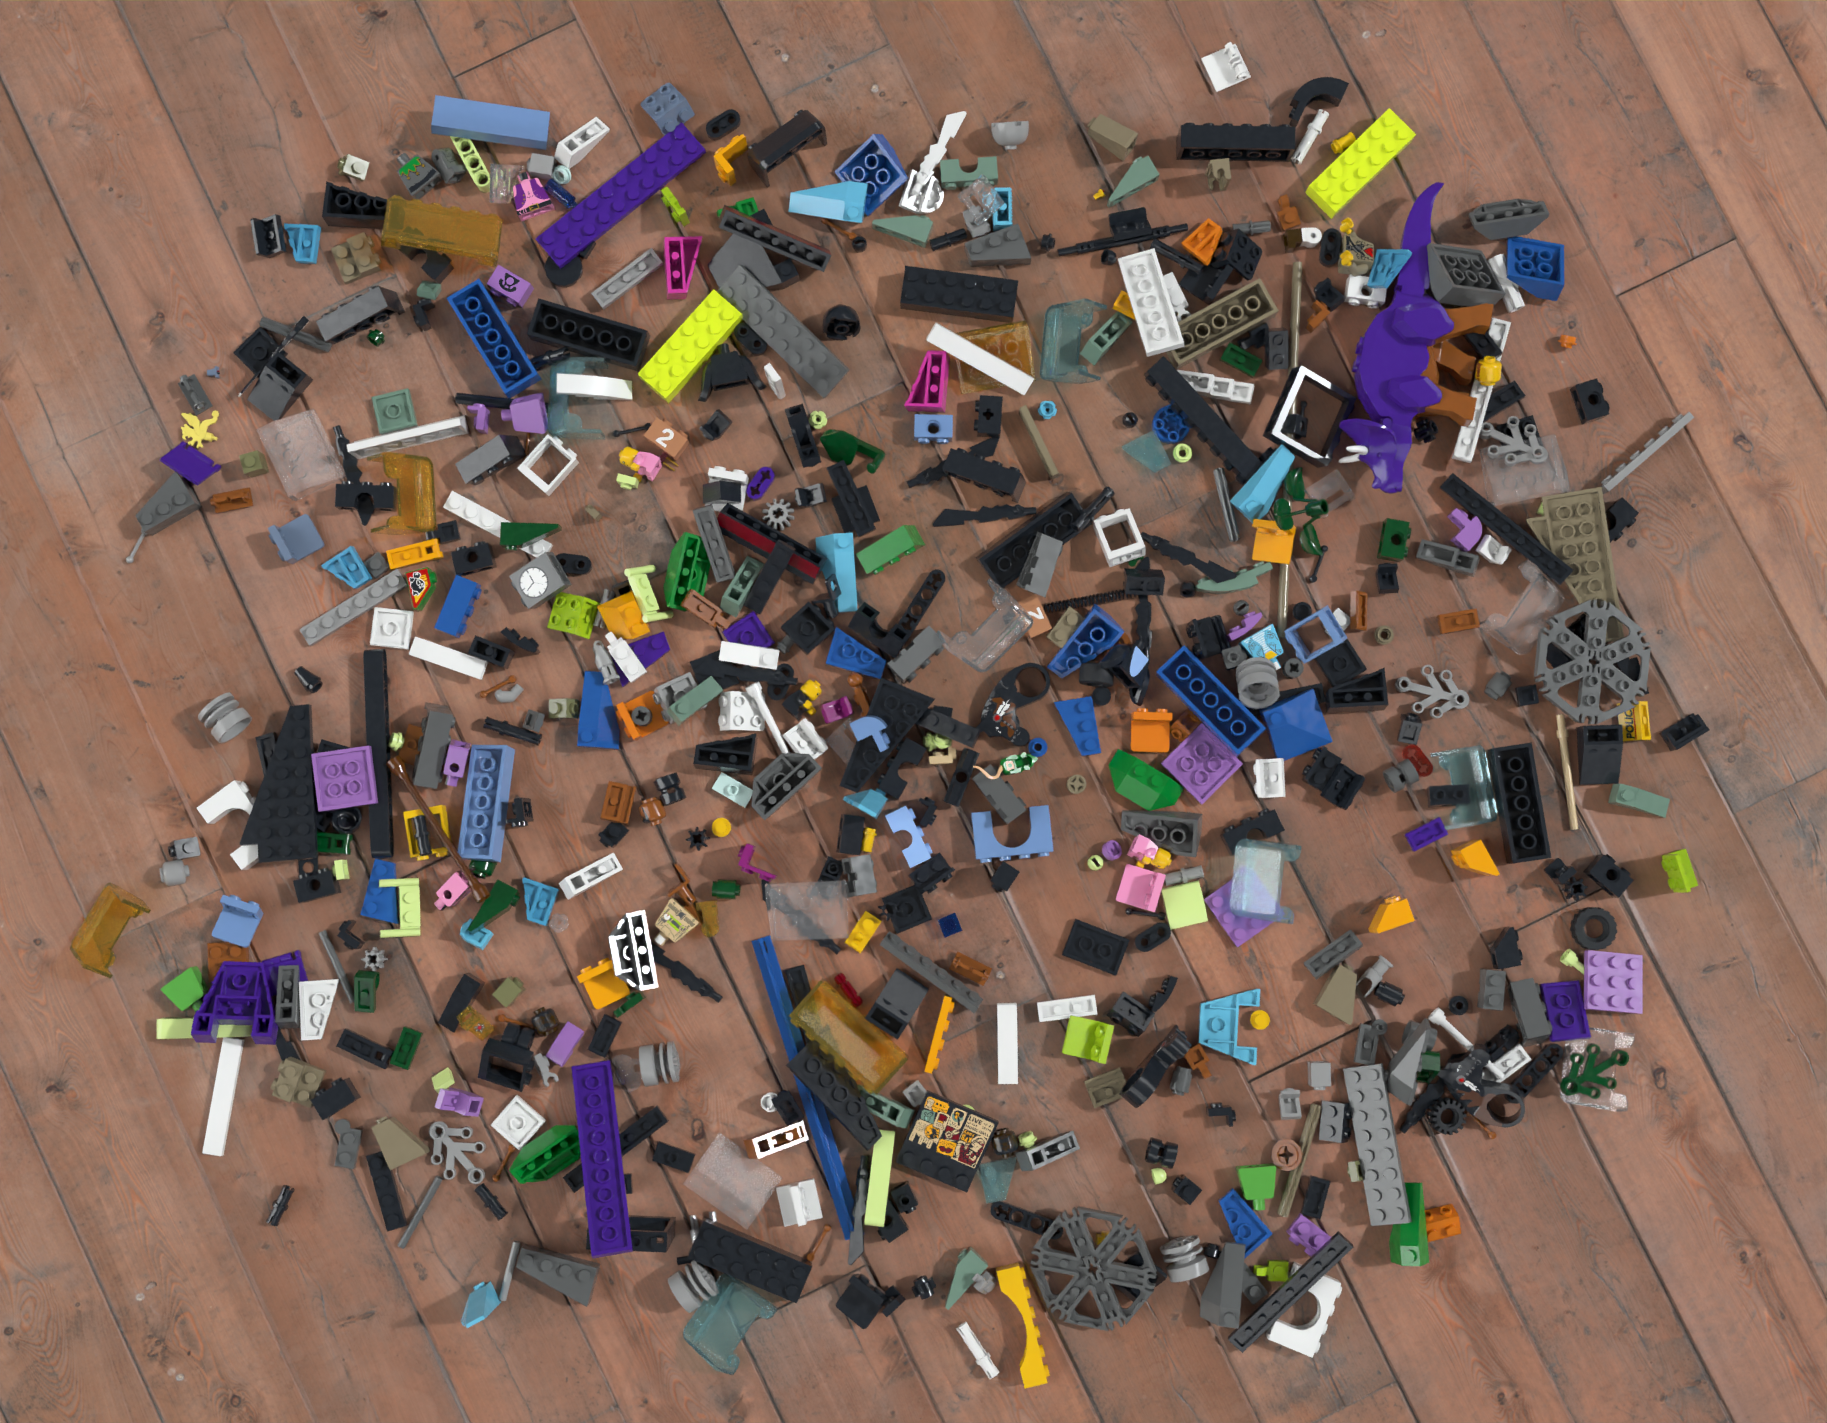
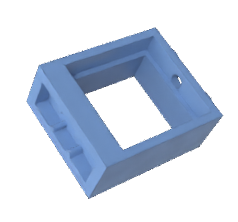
M1328 605L1284 631L1286 640L1289 644L1293 645L1297 658L1300 661L1302 660L1304 664L1347 639L1346 634ZM1319 617L1333 641L1310 653L1296 629Z

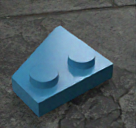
M1377 249L1367 286L1370 288L1387 289L1411 257L1412 252L1408 249Z

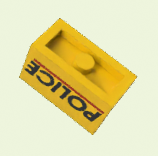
M1638 701L1639 704L1633 705L1635 708L1618 715L1619 725H1622L1623 742L1651 740L1648 701Z

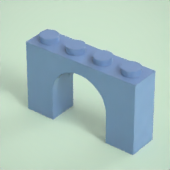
M1049 805L1028 807L1030 835L1025 843L1015 848L1003 846L996 840L993 834L991 811L971 813L976 859H980V863L992 862L994 857H999V860L1003 861L1011 860V856L1018 855L1019 859L1030 858V854L1038 853V857L1049 856V852H1053Z

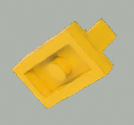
M865 911L844 943L861 953L882 921L868 911Z

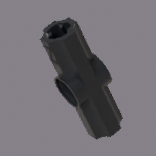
M964 747L944 797V802L959 807L972 775L973 766H975L980 753ZM959 772H964L967 775V780L963 783L956 780V775Z

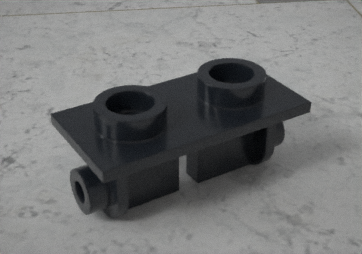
M1508 1024L1484 1044L1489 1049V1060L1491 1062H1496L1505 1053L1502 1049L1503 1046L1509 1050L1519 1042L1520 1036L1518 1032Z

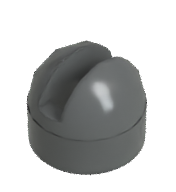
M1244 600L1237 601L1233 606L1234 613L1238 616L1247 614L1249 604ZM1243 604L1246 605L1241 611H1238L1237 608Z

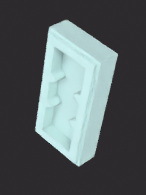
M721 772L712 787L715 791L746 808L752 798V789Z

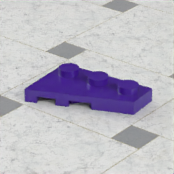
M664 631L628 644L645 669L671 650ZM612 657L616 671L620 676L621 685L625 687L630 681Z

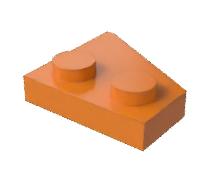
M1208 218L1181 243L1182 247L1208 266L1222 235V228Z

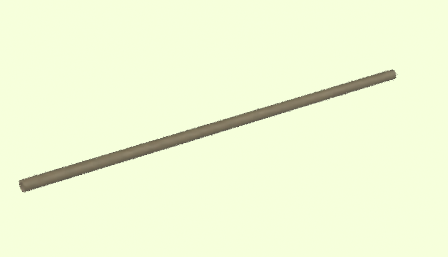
M1293 262L1288 376L1292 368L1298 367L1302 262ZM1297 394L1288 414H1296ZM1285 434L1295 441V434ZM1293 461V463H1292V465H1291L1289 471H1291L1292 469H1294V461ZM1283 481V498L1288 501L1292 512V496L1287 494ZM1280 564L1277 618L1278 638H1285L1284 631L1287 629L1289 564Z

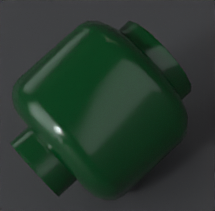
M471 860L469 869L472 871V875L485 879L492 876L498 862Z

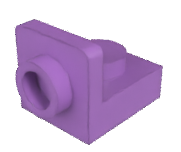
M474 403L473 406H467V410L470 413L477 414L474 417V427H476V430L479 433L488 434L490 411L483 404Z

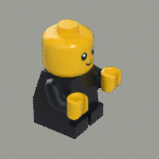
M807 680L800 690L788 696L782 703V706L798 721L802 719L801 715L804 712L813 716L816 713V709L812 707L811 701H815L822 693L820 683L816 680L814 682Z

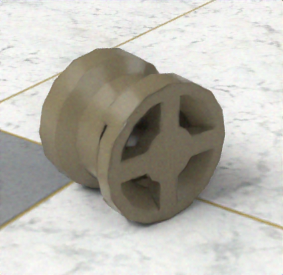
M1073 775L1067 780L1066 787L1070 793L1079 794L1085 790L1086 780L1081 775Z

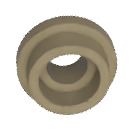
M1383 625L1375 630L1374 638L1379 644L1386 645L1393 640L1394 632L1389 626ZM1381 632H1385L1387 634V637L1385 639L1381 637Z

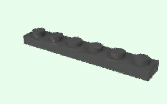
M890 931L880 943L883 948L971 1012H976L983 1001L978 993L971 991L960 980H956L949 975L945 969L938 967L931 959L923 956L913 946L902 941L898 935Z

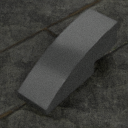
M1423 539L1416 558L1471 577H1474L1480 560L1479 555L1463 552L1458 548Z

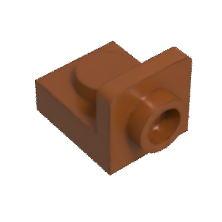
M1318 300L1311 306L1315 313L1307 320L1309 323L1306 329L1310 333L1330 314L1327 305Z
M1187 709L1170 727V733L1182 743L1199 726L1201 721L1190 709Z

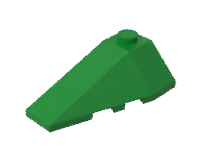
M1405 1182L1412 1222L1393 1224L1389 1240L1390 1260L1392 1263L1401 1266L1421 1267L1429 1263L1422 1182Z

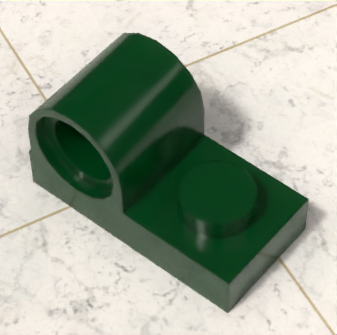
M358 970L354 976L355 1011L375 1012L376 991L380 981L379 972Z
M1426 1050L1425 1054L1421 1053L1422 1069L1421 1072H1416V1082L1430 1083L1440 1072V1053Z

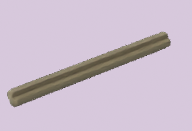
M1314 1103L1310 1106L1298 1144L1303 1153L1302 1163L1299 1164L1297 1169L1290 1171L1277 1212L1278 1215L1288 1217L1322 1109L1320 1105Z

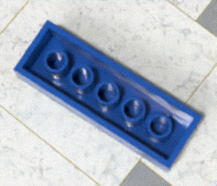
M480 279L447 297L448 302L508 398L514 397L542 380Z
M1185 645L1156 671V676L1236 757L1265 731L1266 728Z

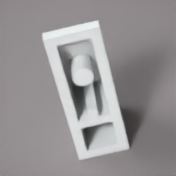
M595 117L560 141L554 158L560 164L570 169L579 163L610 129Z
M722 641L719 660L777 670L779 649Z
M612 853L564 878L559 885L569 900L618 873L623 868L615 854Z

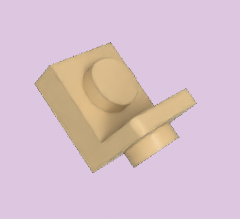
M952 745L948 747V755H944V752L933 753V756H929V764H953V759H956V748H952Z

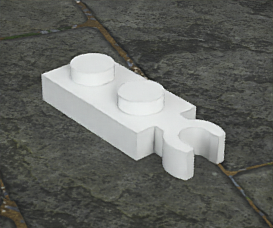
M1173 272L1164 275L1174 312L1177 314L1176 319L1179 322L1182 316H1191L1190 312L1185 310L1189 304Z

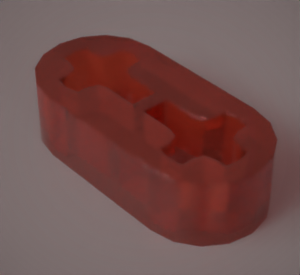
M1410 744L1403 748L1402 756L1404 760L1409 759L1419 777H1427L1432 773V763L1417 745ZM1408 749H1414L1416 751L1414 753V756L1417 758V760H1415L1413 756L1408 757ZM1418 762H1420L1421 765H1427L1426 773L1419 771L1421 769V766L1418 764Z

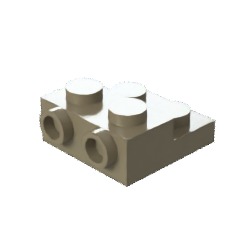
M364 232L348 238L347 242L331 248L346 285L382 271L379 265L382 263L378 253H374L372 248L375 246L373 239Z
M288 1057L285 1061L282 1060L278 1067L280 1075L278 1079H274L271 1085V1090H273L272 1096L288 1102L293 1101L309 1108L313 1107L310 1100L316 1097L315 1093L320 1089L326 1070L293 1057Z

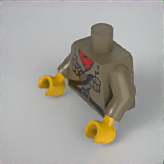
M1346 218L1341 221L1342 225L1340 226V231L1345 232L1340 246L1338 273L1351 274L1354 277L1366 276L1373 266L1375 259L1374 245L1360 239L1355 231L1351 229L1354 226L1353 221L1350 218Z

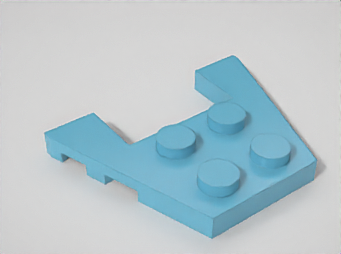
M1256 988L1200 1003L1198 1043L1249 1064L1256 1065L1257 1047L1237 1046L1239 1005L1259 1007L1260 989Z

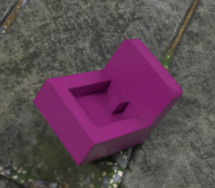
M847 696L820 706L826 724L844 719L853 714L852 704Z

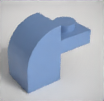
M868 715L850 723L857 741L872 735L880 752L889 748L890 740L887 734L881 731L887 727V724L881 718Z

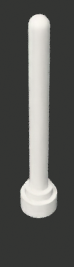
M760 682L746 687L748 695L755 698L781 752L790 753L761 695L762 686Z
M1439 1007L1436 1008L1429 1015L1428 1019L1433 1024L1441 1025L1464 1048L1469 1050L1473 1044L1446 1020L1445 1013ZM1489 1060L1485 1067L1496 1078L1502 1080L1504 1078L1503 1072Z

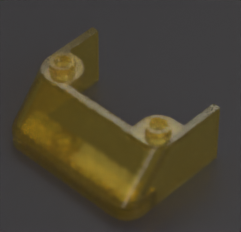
M386 451L367 457V461L383 463L385 475L388 478L397 479L398 516L389 517L386 525L371 529V533L405 535L434 531L436 528V506L432 461L424 456Z
M107 883L71 942L70 950L82 968L111 979L113 975L108 967L112 966L115 961L112 950L130 918H137L143 912L150 913V908L140 898L115 884Z

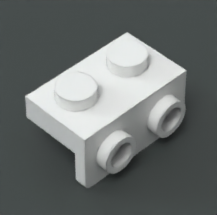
M806 718L802 719L799 724L783 735V738L795 753L810 754L814 760L828 749L826 741L817 734L813 724L807 721Z
M1284 758L1256 759L1253 770L1257 779V783L1254 785L1257 797H1285Z

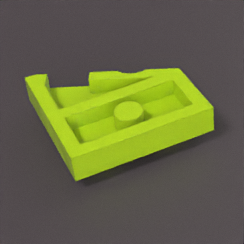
M668 187L662 189L663 197L661 200L667 208L670 206L673 210L671 215L676 223L681 222L683 227L689 224L686 211L683 207L681 208Z

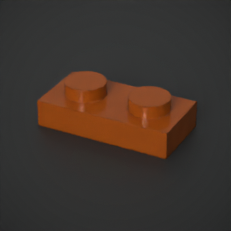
M1477 608L1437 615L1440 634L1480 627Z

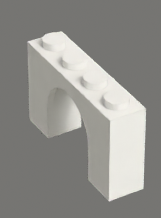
M234 780L198 806L197 810L208 824H215L235 809H243L250 815L256 798L249 794L248 791L250 789L246 783ZM258 845L241 846L230 854L241 870H248L258 863Z
M1294 1262L1288 1278L1302 1265ZM1324 1275L1308 1290L1314 1294L1317 1300V1312L1314 1318L1309 1323L1301 1326L1291 1325L1278 1319L1267 1329L1265 1335L1269 1340L1313 1358L1314 1353H1317L1320 1348V1337L1327 1330V1319L1334 1312V1301L1336 1298H1339L1342 1291L1341 1282L1328 1275Z

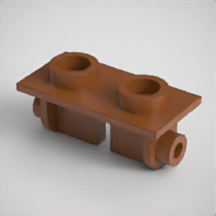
M250 487L213 494V498L210 499L211 506L215 507V513L253 506Z
M958 951L949 967L950 970L982 986L988 980L992 968Z

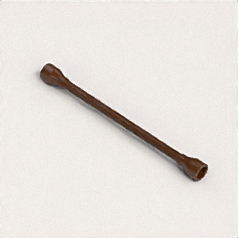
M396 756L390 759L386 765L404 783L428 822L447 848L449 854H451L453 860H455L457 866H459L461 872L467 878L472 896L476 902L481 903L485 901L491 894L472 875L458 851L453 847L454 845L449 841L450 839L409 779L401 757Z

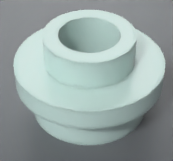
M558 165L554 169L553 178L559 184H567L571 180V172L566 166Z

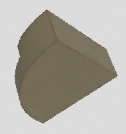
M591 504L584 508L597 522L602 518V515Z

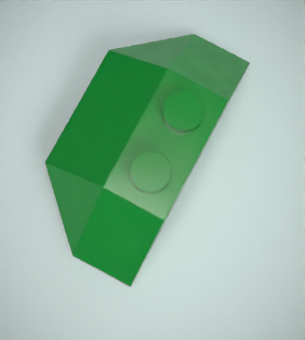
M684 532L671 551L663 586L667 607L686 612L687 610L680 606L690 589L704 596L711 564L701 536Z
M1120 749L1116 751L1108 765L1115 791L1147 811L1175 805L1184 790L1182 786L1167 775Z
M555 1125L522 1147L509 1172L520 1184L547 1181L580 1158L578 1128L575 1125Z

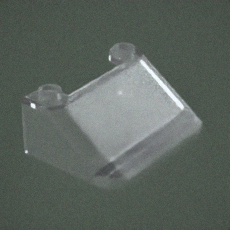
M1529 560L1520 563L1518 568L1521 569L1523 577L1530 581V584L1507 617L1500 613H1493L1486 620L1480 622L1479 627L1519 655L1528 654L1537 642L1538 632H1541L1540 628H1547L1549 624L1546 620L1551 619L1550 616L1555 615L1564 602L1563 593L1537 565Z
M1589 1027L1590 1039L1566 1041L1562 1079L1569 1075L1572 1065L1570 1061L1571 1054L1579 1053L1584 1057V1062L1579 1067L1577 1075L1579 1076L1583 1073L1588 1057L1586 1051L1588 1044L1594 1043L1600 1047V1053L1597 1055L1594 1064L1596 1066L1610 1058L1611 1053L1618 1049V1047H1631L1635 1042V1033ZM1595 1046L1592 1047V1049H1591L1592 1052L1595 1051ZM1579 1056L1575 1058V1062L1579 1060ZM1616 1064L1597 1076L1615 1079ZM1611 1080L1608 1082V1086L1612 1084ZM1586 1081L1581 1085L1588 1088L1590 1086L1598 1088L1601 1092L1598 1099H1592L1581 1093L1567 1096L1560 1090L1561 1098L1566 1103L1616 1112L1628 1111V1100L1625 1095L1616 1093L1614 1089L1610 1090L1597 1083ZM1595 1090L1592 1091V1096L1595 1095Z

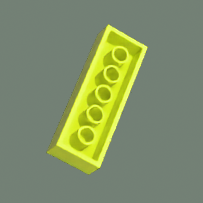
M1389 108L1309 185L1305 193L1332 219L1412 142L1416 134Z
M713 289L639 371L638 376L669 404L716 352L717 346L723 344L734 332L735 327L743 322L742 313Z

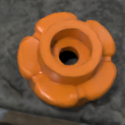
M1561 335L1560 340H1558L1561 343L1560 347L1572 349L1573 345H1577L1575 343L1576 337Z

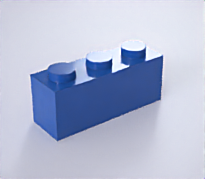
M456 575L434 628L457 638L464 635L467 629L466 621L474 612V602L481 595V585Z

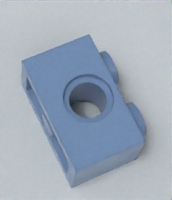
M915 414L914 441H918L920 444H928L929 441H937L938 444H948V441H952L953 415ZM931 426H936L939 431L932 434L928 429Z

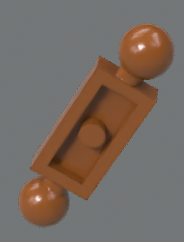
M854 672L848 676L847 681L851 687L855 688L854 692L856 695H853L857 706H861L863 710L861 716L864 717L867 715L871 703L864 687L861 685L863 682L862 676Z

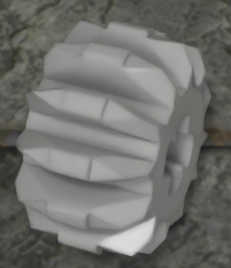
M773 499L774 505L767 502L766 506L769 510L763 509L762 511L764 514H767L763 517V521H768L767 525L770 527L773 525V528L776 530L780 526L781 530L784 531L783 525L786 524L790 527L791 524L788 520L792 521L795 519L794 516L790 515L794 513V509H788L791 504L787 502L784 505V499H780L779 504H777L776 499ZM778 511H781L783 516H779V518L776 519L774 513L777 514Z

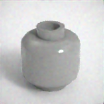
M182 860L164 862L163 866L159 868L161 882H165L167 886L184 884L186 877L190 876L189 866L184 865Z

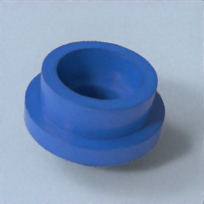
M1034 738L1030 741L1028 750L1031 755L1041 757L1047 752V743L1042 738ZM1035 744L1041 745L1040 751L1035 750Z

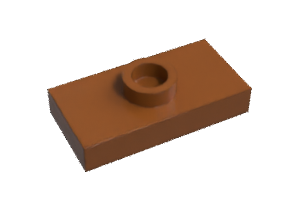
M1351 591L1349 613L1350 629L1367 631L1366 592Z
M412 724L408 725L404 744L398 754L404 763L414 766L416 754L420 755L418 740L424 734L421 727Z

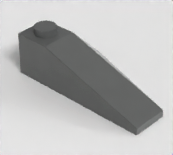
M1225 1242L1216 1266L1201 1296L1200 1317L1217 1326L1239 1329L1246 1244Z

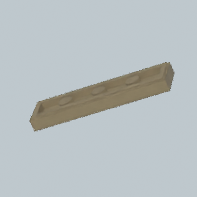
M1027 406L1020 407L1019 415L1050 479L1058 477L1059 472Z

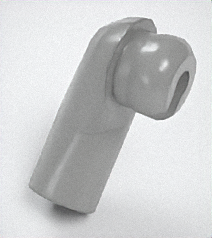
M516 684L511 691L499 689L494 695L496 700L501 703H511L516 700L524 689L519 684Z

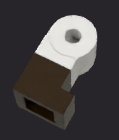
M1313 227L1286 230L1283 234L1285 253L1294 252L1296 247H1315L1322 238L1321 231Z

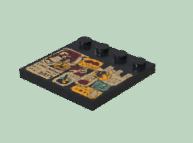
M927 1090L897 1155L896 1162L967 1193L999 1121Z

